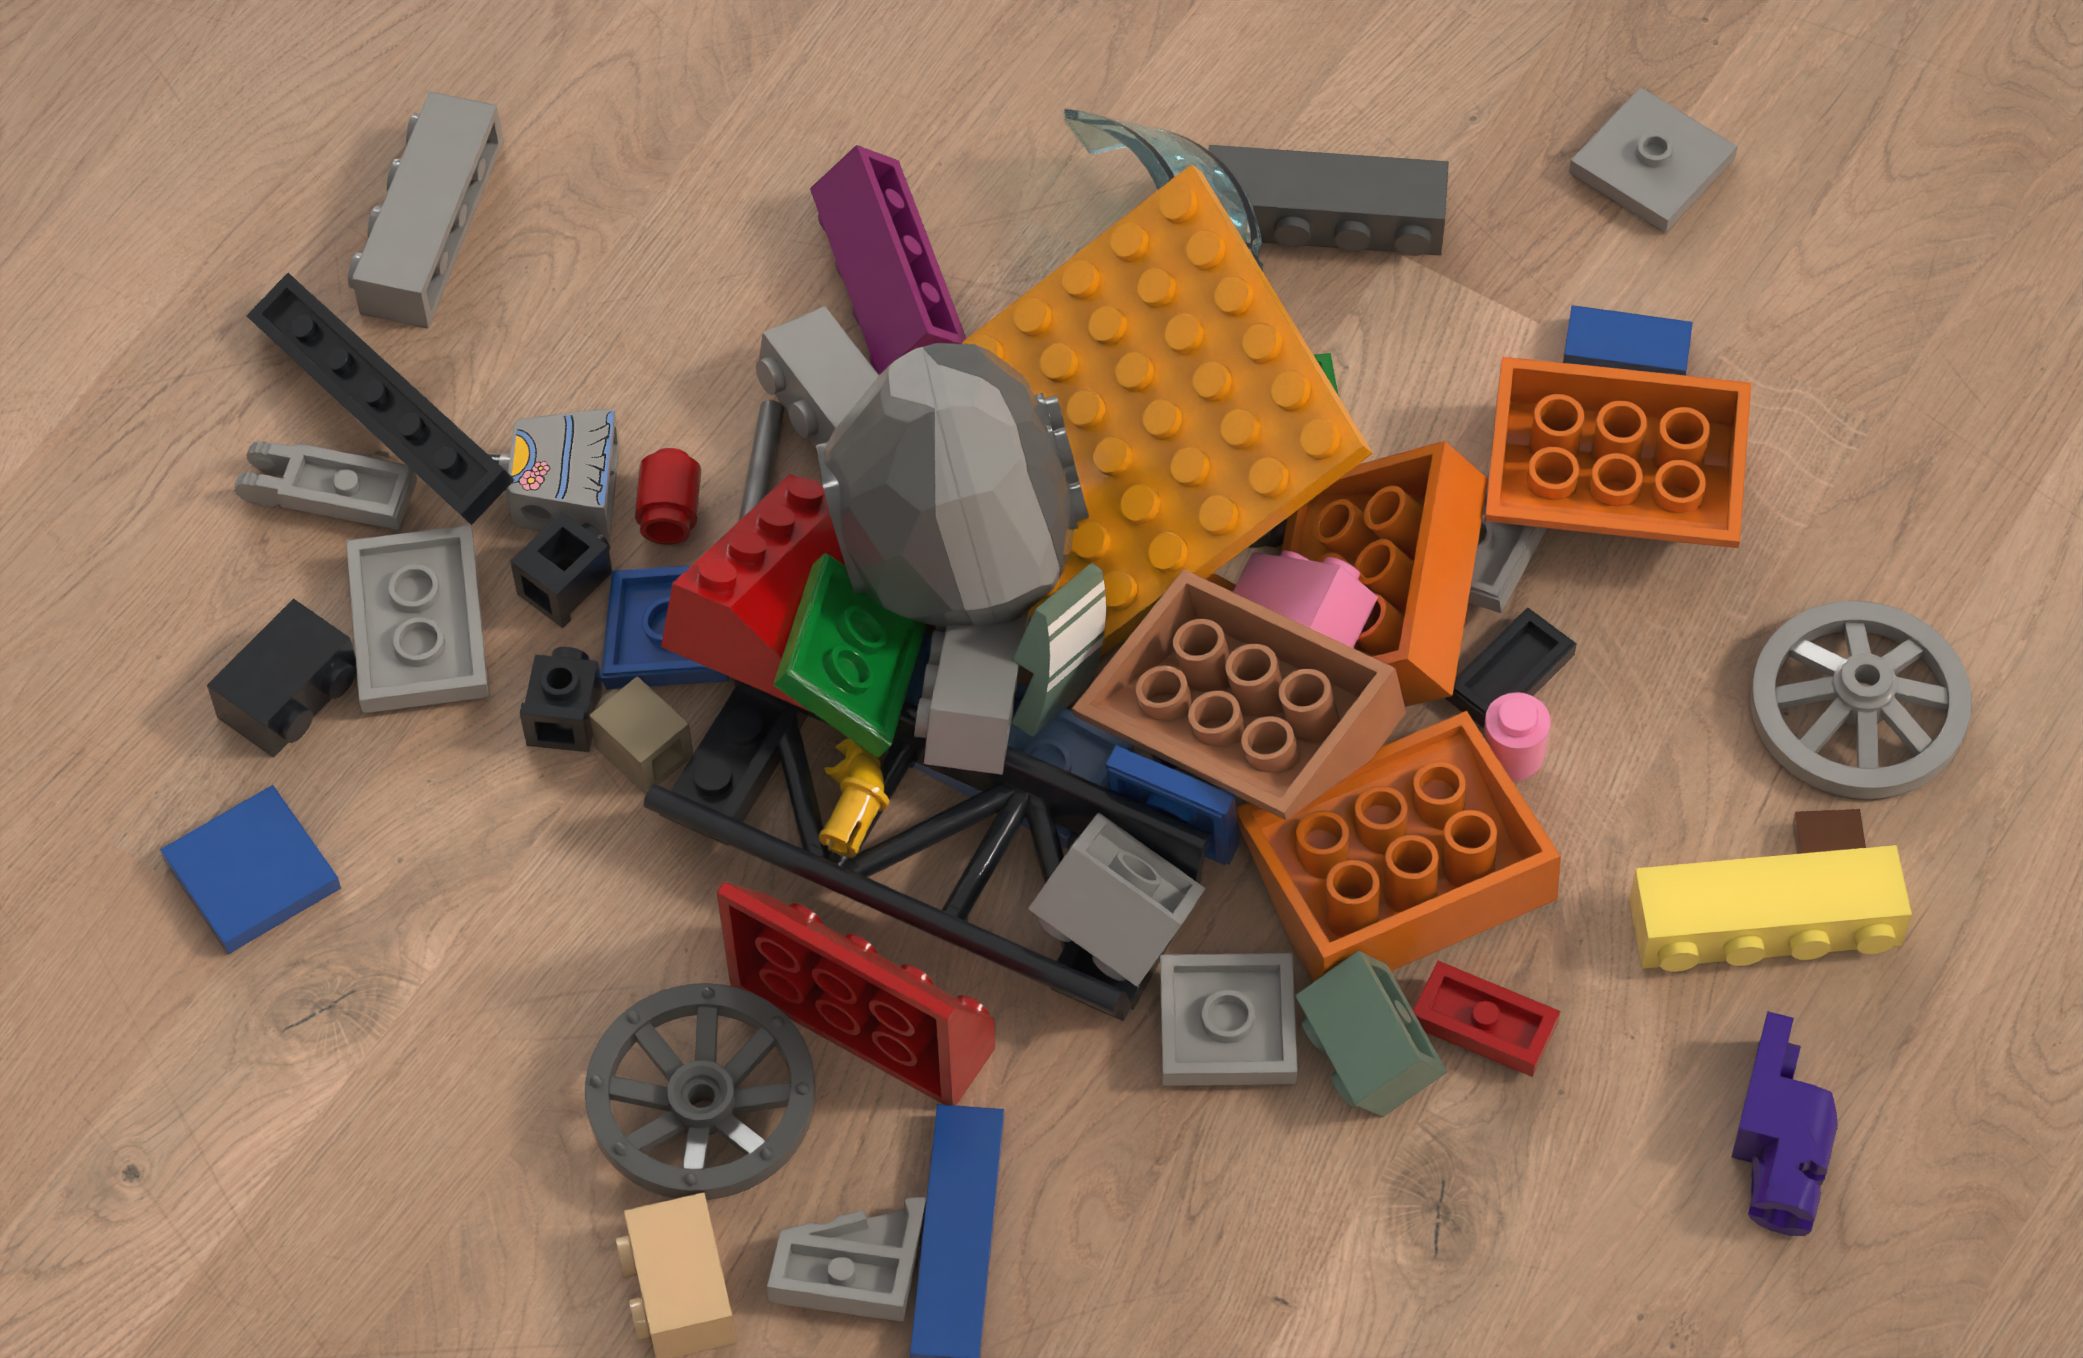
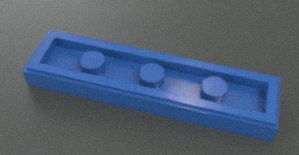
M937 1104L910 1358H981L1004 1129V1109Z

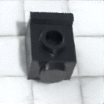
M561 512L510 560L517 595L561 628H564L571 621L570 613L612 574L609 553L610 545L607 539L594 526L588 523H584L581 526Z
M558 647L553 650L551 656L535 654L525 703L522 702L520 709L526 746L590 752L593 733L589 715L594 712L597 703L600 701L603 689L598 661L590 660L585 652L573 647Z

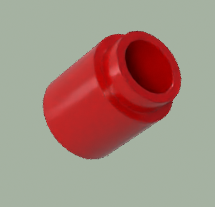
M659 449L655 453L644 457L639 465L635 520L640 525L641 535L645 539L657 544L673 545L684 542L690 536V530L697 524L701 466L695 459L680 449Z

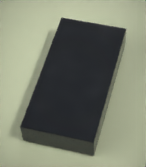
M1527 607L1455 678L1453 696L1446 697L1445 699L1460 711H1467L1472 720L1484 728L1486 712L1495 699L1508 693H1525L1534 696L1575 655L1577 643Z

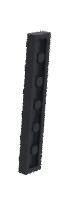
M287 273L246 315L263 333L471 525L515 480L290 273Z

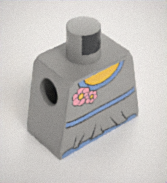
M599 409L521 418L513 425L510 454H488L515 479L505 490L512 523L520 528L542 531L563 512L581 526L584 523L594 526L610 542L620 449L615 409Z

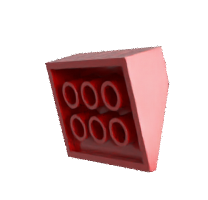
M789 474L672 583L661 643L662 648L810 711L773 684L812 565L826 553L845 566L827 505L824 488L820 483L809 478Z
M723 882L717 890L730 986L752 992L766 999L792 1021L941 1104L957 1105L995 1050L994 1018L990 1016L982 1004L966 995L954 997L934 986L932 980L923 971L912 965L902 964L900 967L881 957L868 941L858 935L848 933L843 936L823 925L820 918L813 911L801 904L792 903L789 906L770 895L727 882Z

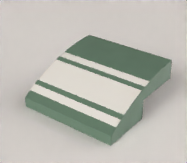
M1090 563L1035 609L1013 657V661L1031 671L1034 675L1011 724L1032 737L1089 688L1096 671L1105 632L1106 597L1102 569L1093 563Z

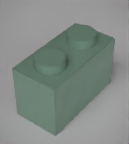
M1358 950L1295 995L1307 1016L1302 1020L1303 1029L1314 1046L1329 1056L1336 1069V1072L1331 1075L1332 1082L1340 1096L1351 1107L1355 1108L1358 1106L1384 1117L1447 1073L1386 963Z

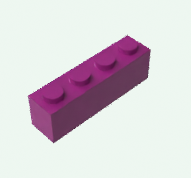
M856 145L810 188L819 213L818 221L827 234L836 259L835 267L843 278L851 299L853 316L860 325L869 348L870 362L878 375H880L895 360L916 348L935 343L962 344L967 338L899 160Z

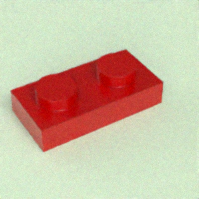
M1437 960L1413 1009L1426 1033L1531 1077L1534 1076L1553 1036L1561 1012Z

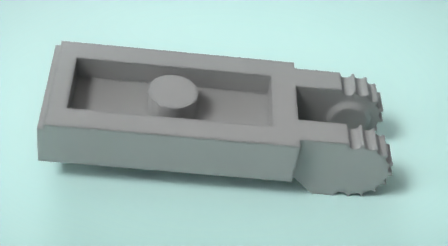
M258 440V442H253L250 445L246 460H249V464L258 468L259 471L272 472L275 475L283 476V478L264 474L256 475L253 472L241 473L236 480L234 491L237 492L236 495H239L241 499L254 504L258 503L261 506L272 508L280 504V507L399 530L417 483V475L406 464L296 443L294 447Z

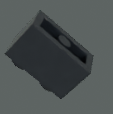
M293 598L207 684L217 718L274 758L288 743L296 742L307 732L313 717L331 699L341 697L352 685L357 669L351 638Z

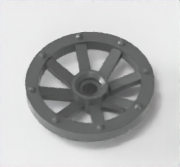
M712 983L688 984L665 989L640 1000L628 1008L609 1026L599 1040L591 1056L585 1080L587 1114L594 1138L604 1156L615 1169L636 1185L650 1192L675 1199L703 1192L705 1193L706 1200L724 1198L741 1193L764 1182L782 1168L801 1145L810 1127L816 1100L815 1077L809 1049L792 1021L775 1005L752 992L737 987ZM697 1015L695 1061H690L684 1065L655 1028L674 1019ZM718 1016L744 1022L758 1030L724 1068L716 1063ZM636 1042L669 1081L668 1087L615 1076L622 1059ZM776 1047L788 1067L791 1082L735 1090L767 1054ZM611 1100L668 1111V1113L624 1136L612 1114ZM701 1100H708L712 1102L709 1106L704 1108H698L693 1106L695 1103ZM787 1107L782 1120L766 1141L734 1116V1114ZM683 1131L688 1134L683 1168L659 1162L644 1154ZM716 1133L720 1134L746 1155L728 1164L705 1168L710 1135Z

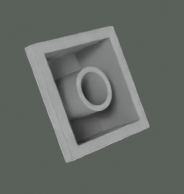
M1098 812L1069 849L1028 909L1039 916V924L1050 935L1064 942L1072 940L1092 954L1093 962L1106 975L1119 981L1127 979L1135 986H1138L1181 927L1206 888Z

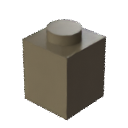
M638 676L621 690L614 689L604 695L597 703L594 712L589 715L595 748L645 794L653 784L659 785L691 759L694 754L689 723Z

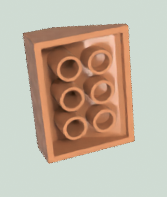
M1184 569L1072 708L1075 717L1284 820H1288L1368 763L1406 715L1396 668Z

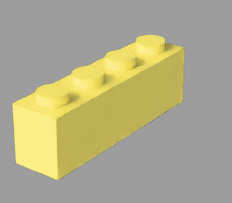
M1897 845L1636 868L1629 898L1641 968L1661 967L1663 970L1670 972L1688 970L1697 964L1724 961L1735 966L1754 964L1763 958L1793 956L1799 960H1812L1822 957L1828 952L1858 950L1864 954H1878L1888 951L1894 946H1902L1912 916Z

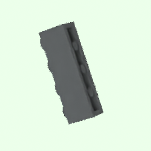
M1209 145L1208 151L1213 153L1230 170L1249 201L1258 236L1253 242L1275 243L1286 247H1331L1351 252L1361 250L1400 252L1409 256L1442 254L1449 161ZM1208 155L1206 179L1243 240L1251 242L1249 224L1242 200L1225 171Z

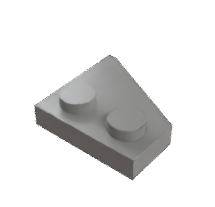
M916 1196L904 1199L903 1210L867 1218L865 1211L860 1210L837 1216L829 1223L816 1224L811 1222L780 1230L767 1285L768 1302L903 1322L924 1227L926 1198Z

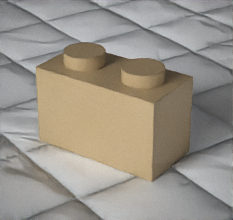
M705 1193L624 1210L629 1235L616 1238L624 1279L638 1276L642 1297L629 1300L637 1341L651 1338L655 1358H675L737 1343L732 1311Z

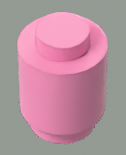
M1525 693L1502 695L1495 699L1488 707L1483 737L1513 782L1528 778L1542 766L1550 730L1549 712L1540 700Z

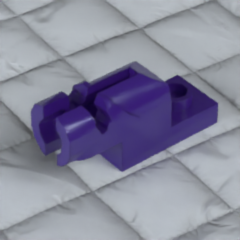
M1767 1011L1731 1158L1752 1163L1751 1203L1748 1211L1750 1219L1773 1232L1789 1236H1806L1812 1231L1813 1223L1815 1222L1821 1196L1820 1186L1827 1174L1838 1128L1837 1112L1833 1094L1830 1091L1813 1084L1793 1080L1801 1048L1800 1045L1788 1043L1794 1018Z

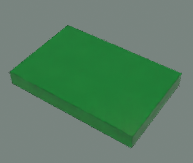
M824 553L811 567L773 685L879 758L892 745L927 624L908 619L882 607L864 592L854 594L846 566Z

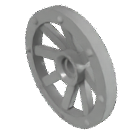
M1840 601L1813 607L1796 615L1779 627L1770 637L1758 657L1750 691V705L1754 724L1762 742L1772 756L1791 774L1815 788L1838 796L1858 799H1879L1898 796L1922 787L1947 768L1957 755L1964 741L1971 717L1972 695L1969 679L1960 658L1951 645L1931 626L1905 611L1884 604L1866 601ZM1844 632L1849 658L1845 659L1810 641L1831 633ZM1867 633L1887 637L1897 641L1900 645L1880 658L1877 655L1871 654ZM1789 657L1830 676L1776 687L1775 684L1781 667ZM1921 658L1930 667L1940 686L1897 677L1896 674ZM1860 682L1867 683V684H1869V685H1871V686L1862 685V684H1860ZM1829 700L1830 706L1800 740L1791 732L1779 710ZM1898 700L1946 710L1945 724L1934 741L1931 740ZM1885 720L1915 757L1896 765L1878 768L1877 724ZM1844 722L1856 726L1857 767L1839 764L1817 754Z

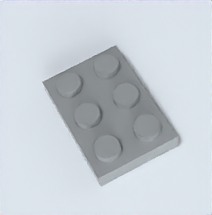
M465 525L347 540L358 693L362 713L490 697L472 526Z

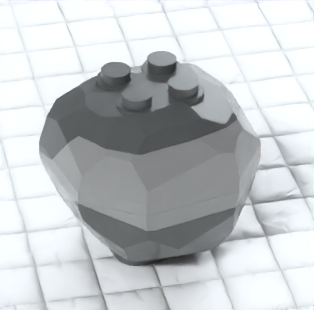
M935 343L916 348L895 360L877 377L833 431L829 442L816 445L827 505L854 594L864 592L882 607L914 621L946 628L947 626L992 625L1018 619L1054 589L1064 572L1071 551L1074 530L1078 529L1077 521L1089 519L1057 395L1044 398L1043 393L1035 395L1021 373L990 350L975 344Z

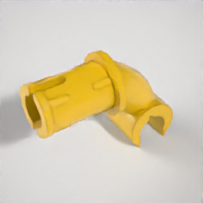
M848 738L835 747L846 758L834 767H824L826 774L840 784L842 795L824 829L821 830L818 839L823 845H828L830 840L833 839L828 848L829 850L838 855L853 858L856 857L859 847L877 812L886 810L889 805V799L884 793V780L880 769V760Z

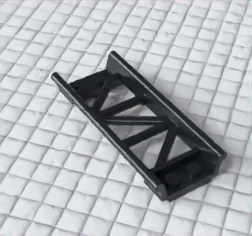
M736 679L733 692L673 788L669 790L660 785L653 784L646 793L644 807L658 813L659 816L722 844L733 846L1046 985L1051 990L1121 1021H1124L1130 1009L1134 1010L1160 963V956L1140 984L1135 986L1127 979L1119 981L1106 975L1093 962V955L1072 940L1070 942L1060 940L1062 952L1057 961L969 923L968 915L1024 818H1027L1044 884H1046L1064 858L1055 823L1082 834L1099 812L1197 883L1201 881L1205 853L1212 839V833L1008 745L1002 775L924 764L927 738L915 737L918 706L904 701L892 745L887 749L889 752L880 765L883 773L884 793L889 801L909 767L913 768L915 763L942 773L982 792L859 853L883 811H878L859 847L856 857L849 858L838 855L831 850L829 851L828 845H823L818 839L824 826L800 731L808 716L826 724L828 723L810 711ZM780 761L802 848L743 823ZM997 814L942 910L868 878ZM1172 939L1170 940V942L1168 943V945L1165 947V949L1163 950V952H1162L1160 955H1164V954H1165V952H1166L1167 948L1169 947V945H1170Z

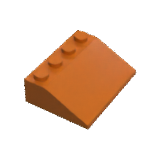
M1502 356L1491 447L1485 521L1739 549L1752 382Z
M1446 441L1357 465L1287 518L1281 552L1283 550L1291 551L1310 561L1322 563L1326 557L1337 558L1352 565L1359 571L1360 576L1358 580L1377 595L1378 599L1354 649L1396 668L1405 707L1453 696L1488 485V478Z
M1467 711L1380 747L1368 763L1288 820H1284L1250 802L1236 807L1238 826L1293 950L1313 982L1358 950L1386 963L1389 969L1393 971L1558 899L1561 856Z

